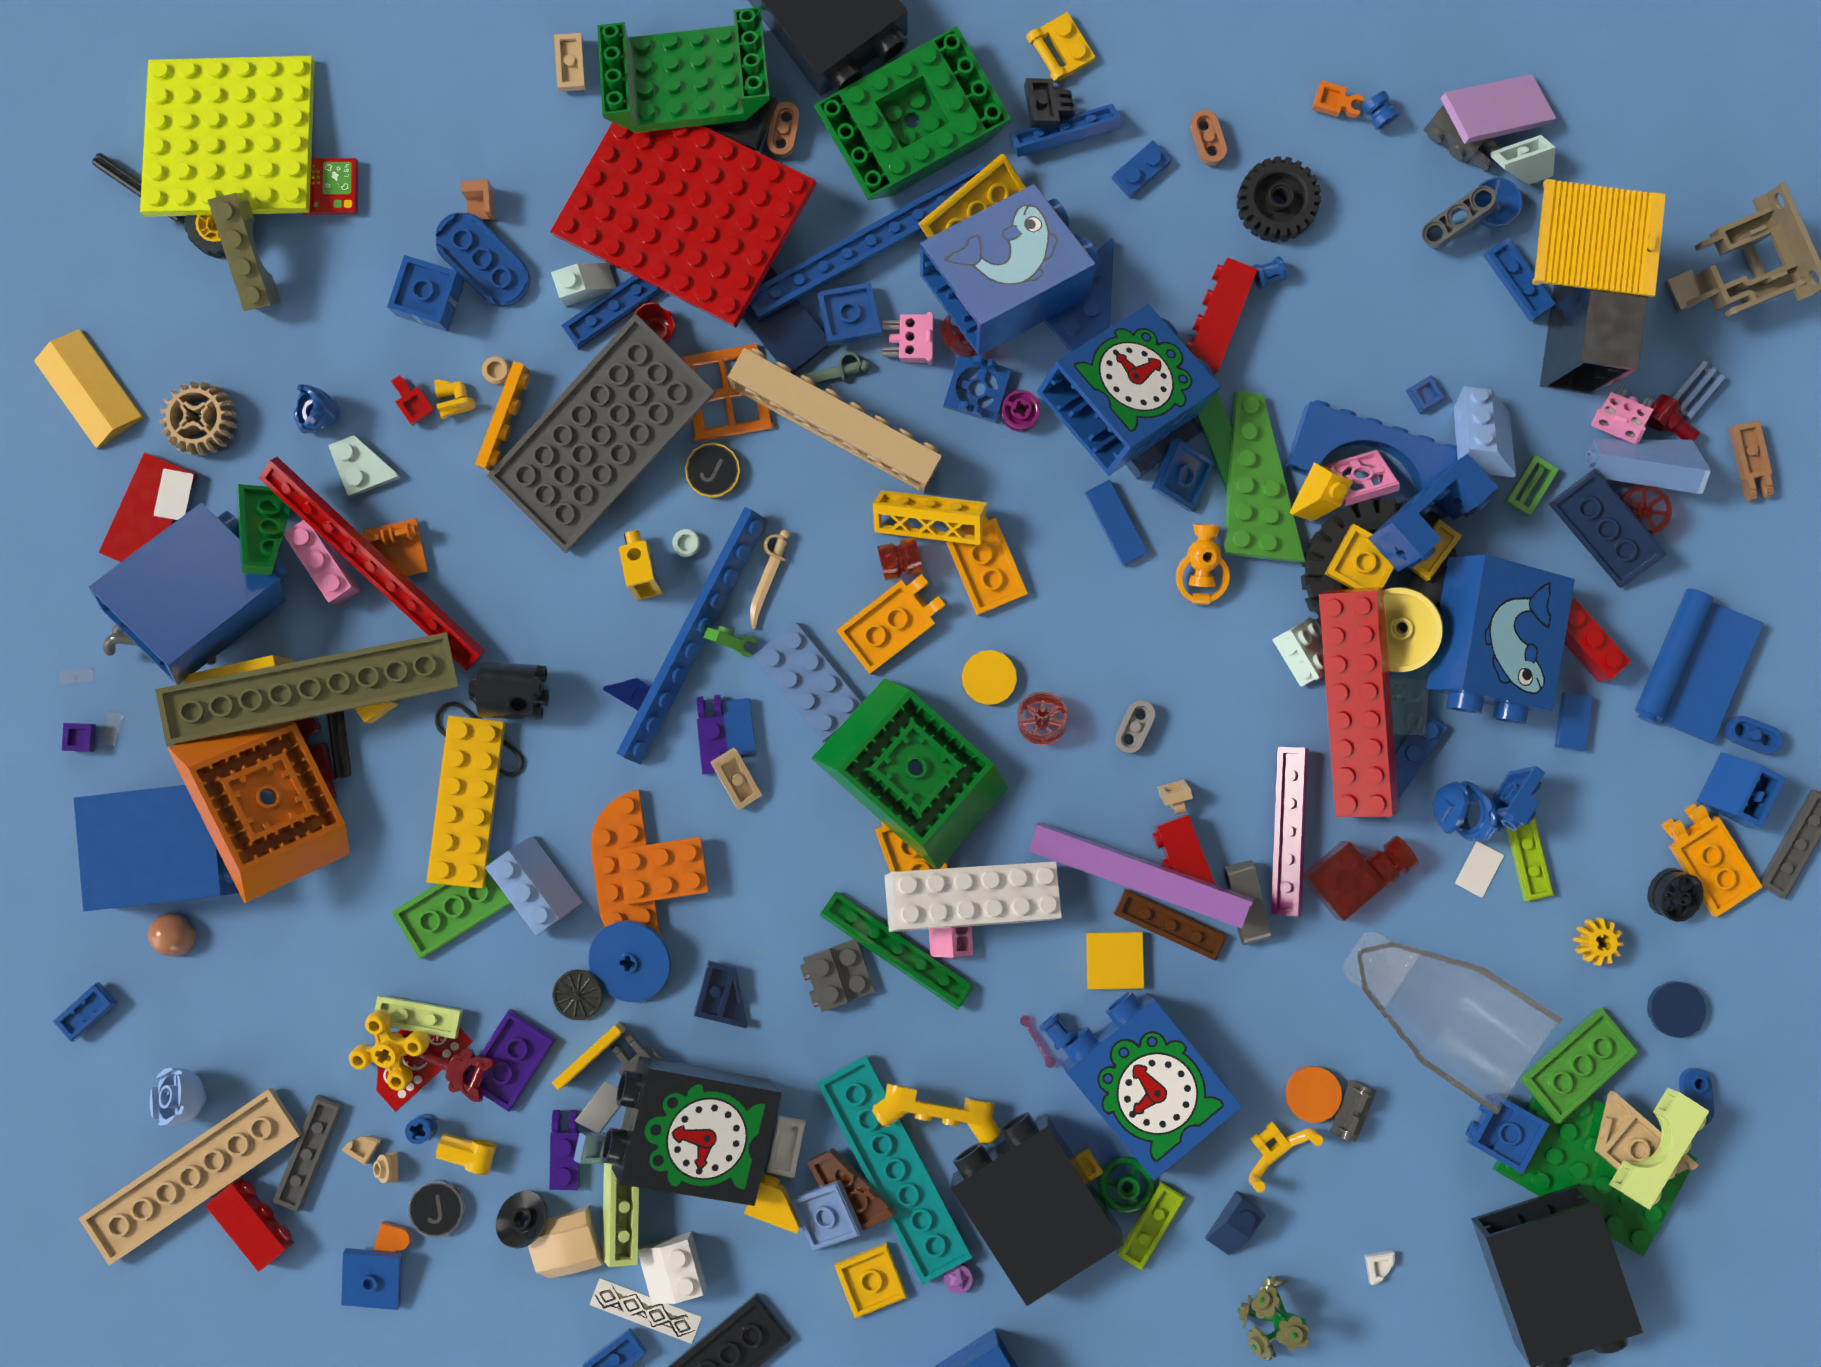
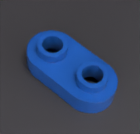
M1737 716L1729 719L1724 728L1725 735L1729 741L1761 754L1776 753L1783 745V736L1777 728L1747 716ZM1737 725L1741 728L1739 735L1735 732ZM1762 736L1767 738L1765 745L1761 742Z
M1688 1068L1679 1077L1680 1093L1709 1111L1706 1116L1705 1125H1707L1714 1117L1711 1078L1703 1070ZM1700 1079L1701 1085L1696 1088L1695 1081Z

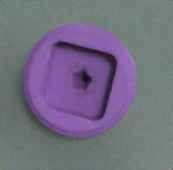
M962 1263L944 1273V1282L948 1290L960 1294L966 1292L971 1287L972 1273L967 1265Z

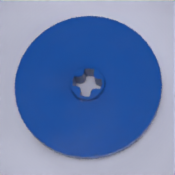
M623 920L606 926L596 935L589 950V967L591 973L599 980L603 991L621 1001L639 1002L653 997L665 985L671 970V958L666 943L655 930L637 921ZM628 956L631 957L632 962H635L632 967L629 966L628 961H625Z

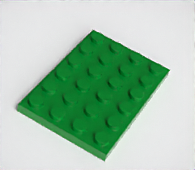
M1532 1096L1525 1110L1549 1123V1126L1524 1173L1516 1171L1499 1160L1496 1161L1492 1169L1538 1196L1580 1183L1598 1201L1610 1238L1644 1257L1691 1170L1687 1169L1675 1174V1178L1668 1180L1662 1189L1660 1200L1655 1205H1652L1649 1210L1609 1185L1617 1170L1595 1151L1605 1104L1590 1096L1561 1123H1555L1536 1098ZM1687 1153V1155H1688L1692 1160H1694V1161L1697 1160L1696 1157H1694L1693 1155Z

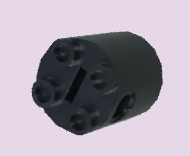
M483 662L480 665L477 679H470L468 689L469 699L475 703L479 717L542 720L543 706H548L549 690L544 689V682L547 680V666Z

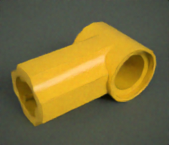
M444 1133L436 1149V1158L465 1166L464 1169L469 1172L487 1175L490 1172L497 1145L483 1139L469 1140Z

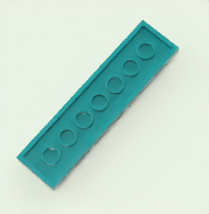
M867 1054L818 1080L817 1085L869 1184L897 1210V1213L888 1220L922 1285L971 1259L972 1254L901 1119L889 1127H883L872 1112L873 1106L885 1098L886 1091Z

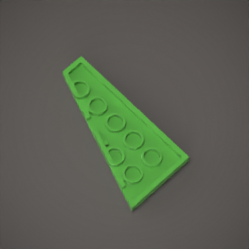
M1237 391L1233 395L1232 437L1227 482L1223 554L1302 564L1305 562L1294 515L1289 513L1292 507L1264 395Z

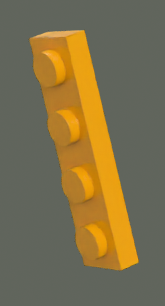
M513 361L475 465L482 470L491 472L500 462L502 456L500 449L503 441L506 442L510 436V422L513 415L516 416L521 406L519 398L522 390H526L530 383V371L521 363Z

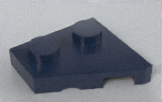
M708 960L694 1016L747 1029L748 1024L735 966Z

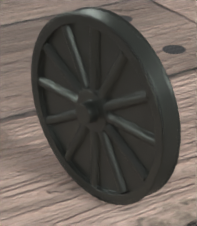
M579 969L571 970L564 973L556 981L552 991V998L556 1009L563 1016L572 1020H584L594 1015L600 1008L603 1001V989L599 980L590 972Z

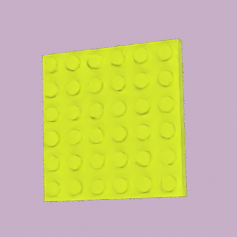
M281 56L148 60L140 213L144 217L212 215L208 199L245 192L253 214L309 213L315 61L313 57Z

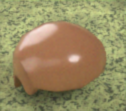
M169 912L159 915L150 924L147 937L151 947L156 952L164 956L178 957L186 954L193 947L196 930L191 927L186 917Z

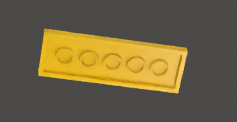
M448 716L426 883L485 888L487 873L485 867L488 864L506 725L504 721Z

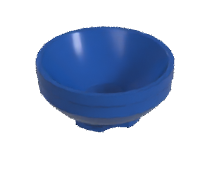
M1496 177L1487 179L1479 185L1489 186L1494 190L1498 198L1499 207L1498 214H1489L1479 223L1488 228H1502L1512 223L1519 216L1523 201L1520 190L1514 183L1505 178ZM1489 194L1480 195L1477 199V206L1484 207L1485 202L1492 200V196Z

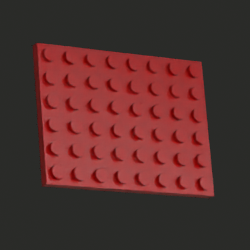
M612 122L550 232L553 236L737 328L817 183L815 179L704 126L635 133Z

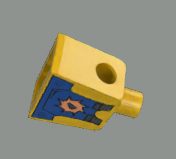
M634 530L625 533L626 545L619 547V553L627 588L637 601L663 594L653 552L648 543L642 540L640 531Z

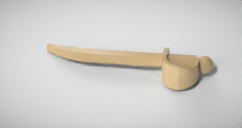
M782 530L779 535H770L763 541V550L770 558L751 603L750 620L752 629L756 628L761 607L780 561L786 562L787 560L782 555L788 543L785 540L790 538L788 530ZM773 537L777 538L772 552H770L767 546L768 541Z

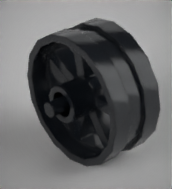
M1666 868L1652 879L1648 888L1647 899L1649 907L1655 913L1669 920L1681 922L1693 917L1699 910L1703 901L1704 890L1702 883L1696 876L1677 868Z

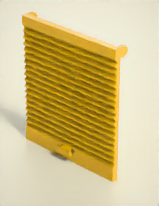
M1546 179L1543 182L1544 193L1535 275L1532 284L1540 285L1547 283L1654 297L1666 194Z

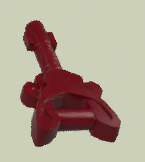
M430 1047L423 1054L412 1056L414 1057L412 1061L422 1065L427 1062L446 1070L445 1078L447 1081H450L448 1085L449 1091L454 1093L461 1090L473 1102L483 1101V1092L480 1088L486 1070H490L498 1062V1060L491 1057L481 1056L474 1058L475 1053L472 1049L462 1050L461 1054L454 1055L451 1060L430 1052ZM475 1066L470 1083H467V1074L470 1068Z

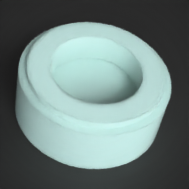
M683 529L674 535L672 545L678 555L689 558L699 552L701 541L694 531Z

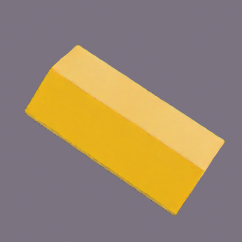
M75 330L50 341L34 360L97 449H100L144 418L82 330Z

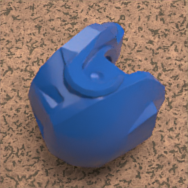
M1468 781L1461 783L1452 782L1442 786L1436 792L1432 802L1433 812L1445 833L1451 834L1456 830L1465 839L1470 841L1478 840L1482 842L1492 840L1499 829L1497 809L1494 802L1477 785ZM1471 803H1478L1481 813L1478 824L1471 829L1468 823L1469 808Z

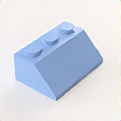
M1464 386L1453 408L1458 460L1468 453L1486 474L1514 478L1516 469L1509 410L1491 389Z
M533 836L511 848L485 867L536 937L583 903Z

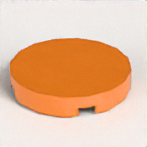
M1304 1066L1295 1070L1287 1080L1285 1101L1290 1111L1299 1119L1309 1123H1319L1331 1118L1339 1109L1342 1100L1341 1086L1337 1078L1327 1069L1318 1066Z

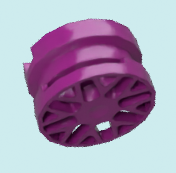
M1017 390L1010 393L1005 398L1001 410V417L1005 426L1016 432H1025L1033 428L1040 414L1038 399L1031 392L1025 390Z

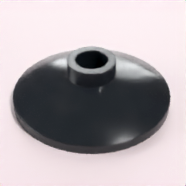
M520 1191L510 1196L504 1202L496 1219V1232L503 1244L515 1249L524 1248L532 1244L541 1235L547 1221V1206L543 1198L532 1191Z

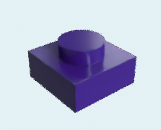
M63 723L61 751L94 752L96 724Z

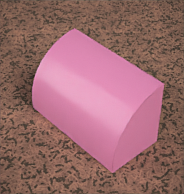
M972 926L929 929L930 956L955 958L973 955Z

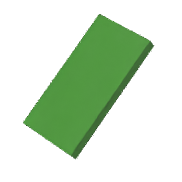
M489 853L488 864H487V865H489L490 863H492V862L494 861L493 858L491 857L490 853ZM487 871L485 888L436 884L391 913L421 960L512 903Z
M1597 1008L1524 1072L1519 1079L1555 1123H1561L1639 1052L1603 1008Z

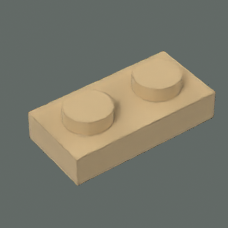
M555 34L556 75L559 92L586 90L582 34Z
M734 747L710 762L738 810L762 796L741 756Z

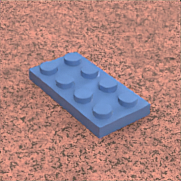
M796 622L752 656L822 742L836 732L861 704L860 700Z

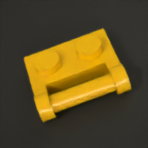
M1068 12L1040 28L1033 29L1026 35L1029 44L1034 45L1051 72L1050 78L1053 79L1054 83L1062 81L1095 61L1094 53ZM1048 36L1065 66H1059L1044 42V38Z

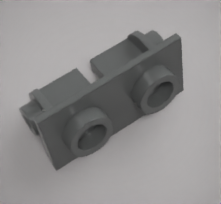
M1350 1079L1329 1132L1341 1136L1344 1140L1356 1143L1377 1090Z

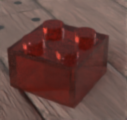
M1341 841L1303 873V881L1335 919L1341 921L1349 918L1386 886L1385 882L1353 844L1348 841Z

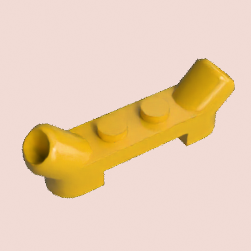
M887 1083L885 1098L875 1104L872 1109L874 1116L883 1127H889L908 1112L915 1113V1119L931 1121L932 1117L942 1118L943 1124L958 1126L959 1122L967 1123L979 1143L984 1145L995 1141L1000 1136L1001 1131L993 1118L995 1103L965 1097L963 1108L916 1100V1089Z

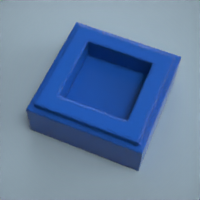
M1432 375L1406 390L1419 414L1445 399L1444 394Z

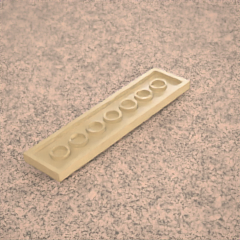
M272 1087L78 1219L110 1266L301 1136V1130Z

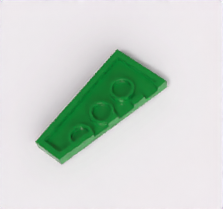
M238 484L237 506L241 573L272 575L291 508L267 486Z

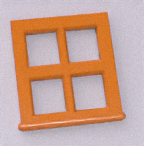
M757 344L682 356L694 370L696 366L718 363L722 388L714 389L717 393L709 402L725 399L729 425L705 429L701 409L693 418L694 441L700 442L768 430L774 427V423H771L769 409L757 403L759 420L736 423L732 398L744 395L731 389V386H729L725 361L737 360L743 348L749 351L752 348L758 350Z

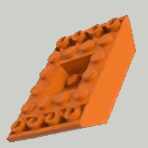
M294 721L179 743L167 748L244 903L350 854L346 823ZM263 790L270 791L274 795L273 804L266 805L262 803L260 792Z

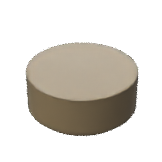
M493 356L483 363L482 375L492 385H503L511 368L503 358Z

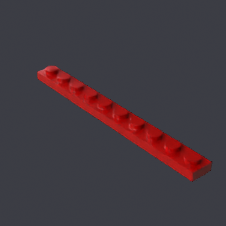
M275 457L269 461L259 479L428 636L447 632L453 659L466 671L473 667L486 650L280 458Z

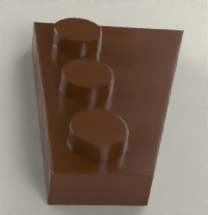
M834 1148L811 1158L807 1162L819 1186L841 1180L863 1230L889 1219L897 1213V1210Z

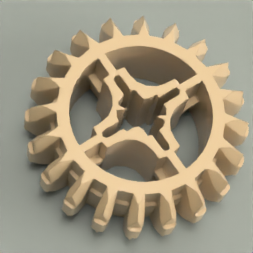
M191 381L189 387L185 384H180V393L170 390L173 396L172 400L163 399L168 407L167 409H160V412L166 415V418L159 420L161 425L166 426L162 432L165 436L169 437L168 442L173 446L177 445V450L181 452L187 451L192 456H195L197 453L207 456L208 450L212 453H218L217 445L227 447L224 439L226 437L234 438L233 434L229 432L230 428H238L237 424L231 422L238 415L236 412L231 411L235 404L232 401H228L229 395L221 392L220 388L216 385L210 386L207 382H201L199 385V383ZM198 399H209L206 403L202 402L198 406L191 404ZM195 413H197V414L200 415V416H199V417H201V420H200V421H201V423H202L203 425H201L200 423H197V422H199V421L196 420L198 416H197ZM217 416V420L214 426V418ZM200 431L207 433V435L198 439H188L192 434L196 435Z

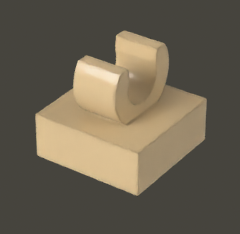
M1184 779L1157 787L1159 797L1166 806L1171 805V809H1174L1175 814L1186 812L1184 801L1193 799L1191 788Z

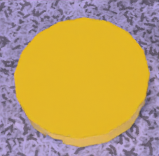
M994 650L980 651L971 656L962 672V686L965 692L975 702L983 705H995L1006 700L1014 691L1017 681L1016 669L1011 660L1003 653Z

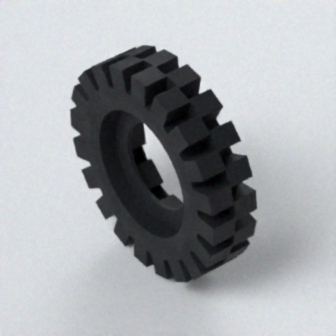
M1380 498L1377 501L1369 499L1358 502L1330 517L1321 525V529L1314 533L1308 544L1310 546L1309 551L1304 553L1305 562L1302 563L1301 567H1305V574L1301 576L1302 590L1307 589L1309 596L1305 599L1310 611L1315 610L1318 618L1316 621L1320 626L1319 594L1326 590L1351 589L1325 575L1350 526L1355 524L1373 534L1401 509L1407 501L1399 504L1395 503L1394 498ZM1428 512L1422 516L1431 528L1437 521ZM1455 548L1451 550L1429 581H1425L1410 570V581L1407 588L1424 594L1434 603L1438 611L1448 557H1457ZM1403 622L1399 623L1400 631L1406 632L1408 629L1407 625Z

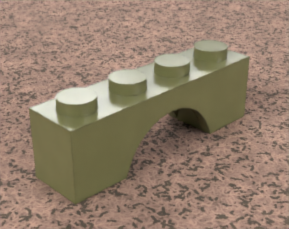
M246 192L208 199L243 311L281 303L273 276L263 266L255 247L253 238V223L255 220Z

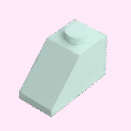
M1542 135L1492 151L1491 158L1506 171L1529 185L1553 176L1556 147Z
M580 263L551 272L559 298L565 307L607 294L616 288L608 263Z

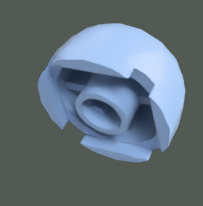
M182 1068L163 1069L156 1077V1079H161L158 1087H152L151 1116L153 1119H159L160 1123L158 1125L160 1126L186 1124L198 1115L206 1102L204 1085L200 1077L190 1070Z

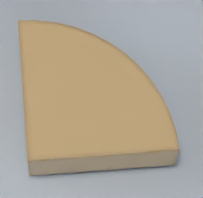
M372 1135L360 1136L349 1142L341 1151L363 1165H367L383 1139Z

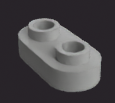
M1139 700L1133 702L1128 707L1114 739L1116 747L1121 752L1134 753L1142 747L1155 719L1154 707L1149 702ZM1138 709L1143 710L1145 713V717L1142 720L1137 719L1135 716ZM1126 734L1133 737V742L1130 745L1124 743L1123 738Z

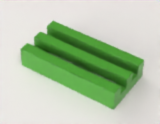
M1537 455L1532 456L1504 503L1514 506L1513 508L1517 511H1522L1526 517L1530 516L1559 469ZM1536 464H1538L1539 467L1537 468L1533 477L1529 481L1520 498L1516 500L1515 498L1518 495L1519 491L1523 487L1524 483L1528 479ZM1545 469L1548 470L1549 472L1547 473L1541 485L1532 497L1528 506L1524 505V502L1526 501L1530 492L1532 491L1538 479L1542 475L1543 471Z

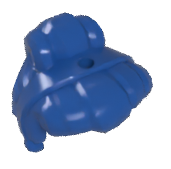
M303 384L297 386V390L301 393L298 396L293 418L302 433H315L326 426H331L338 422L340 407L337 401L317 387Z

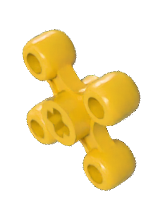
M378 1009L373 1011L365 1021L367 1031L375 1036V1045L360 1044L356 1046L349 1054V1063L355 1069H364L372 1062L379 1067L387 1068L389 1073L387 1083L389 1087L400 1091L405 1089L413 1079L411 1068L403 1063V1055L419 1056L423 1054L429 1047L430 1039L425 1032L420 1030L412 1032L406 1038L399 1033L391 1032L390 1014L386 1010Z

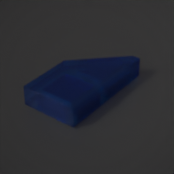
M638 678L604 686L602 690L638 711L651 686Z

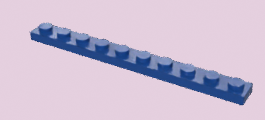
M983 164L761 284L749 304L757 319L764 318L922 231L918 223L984 169Z
M744 507L616 753L623 758L641 765L682 684L686 680L695 659L699 655L706 640L703 636L707 627H713L757 540L762 534L768 520L752 509Z

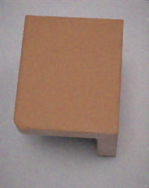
M489 180L460 181L461 193L467 200V213L476 215L482 221H495L494 188Z

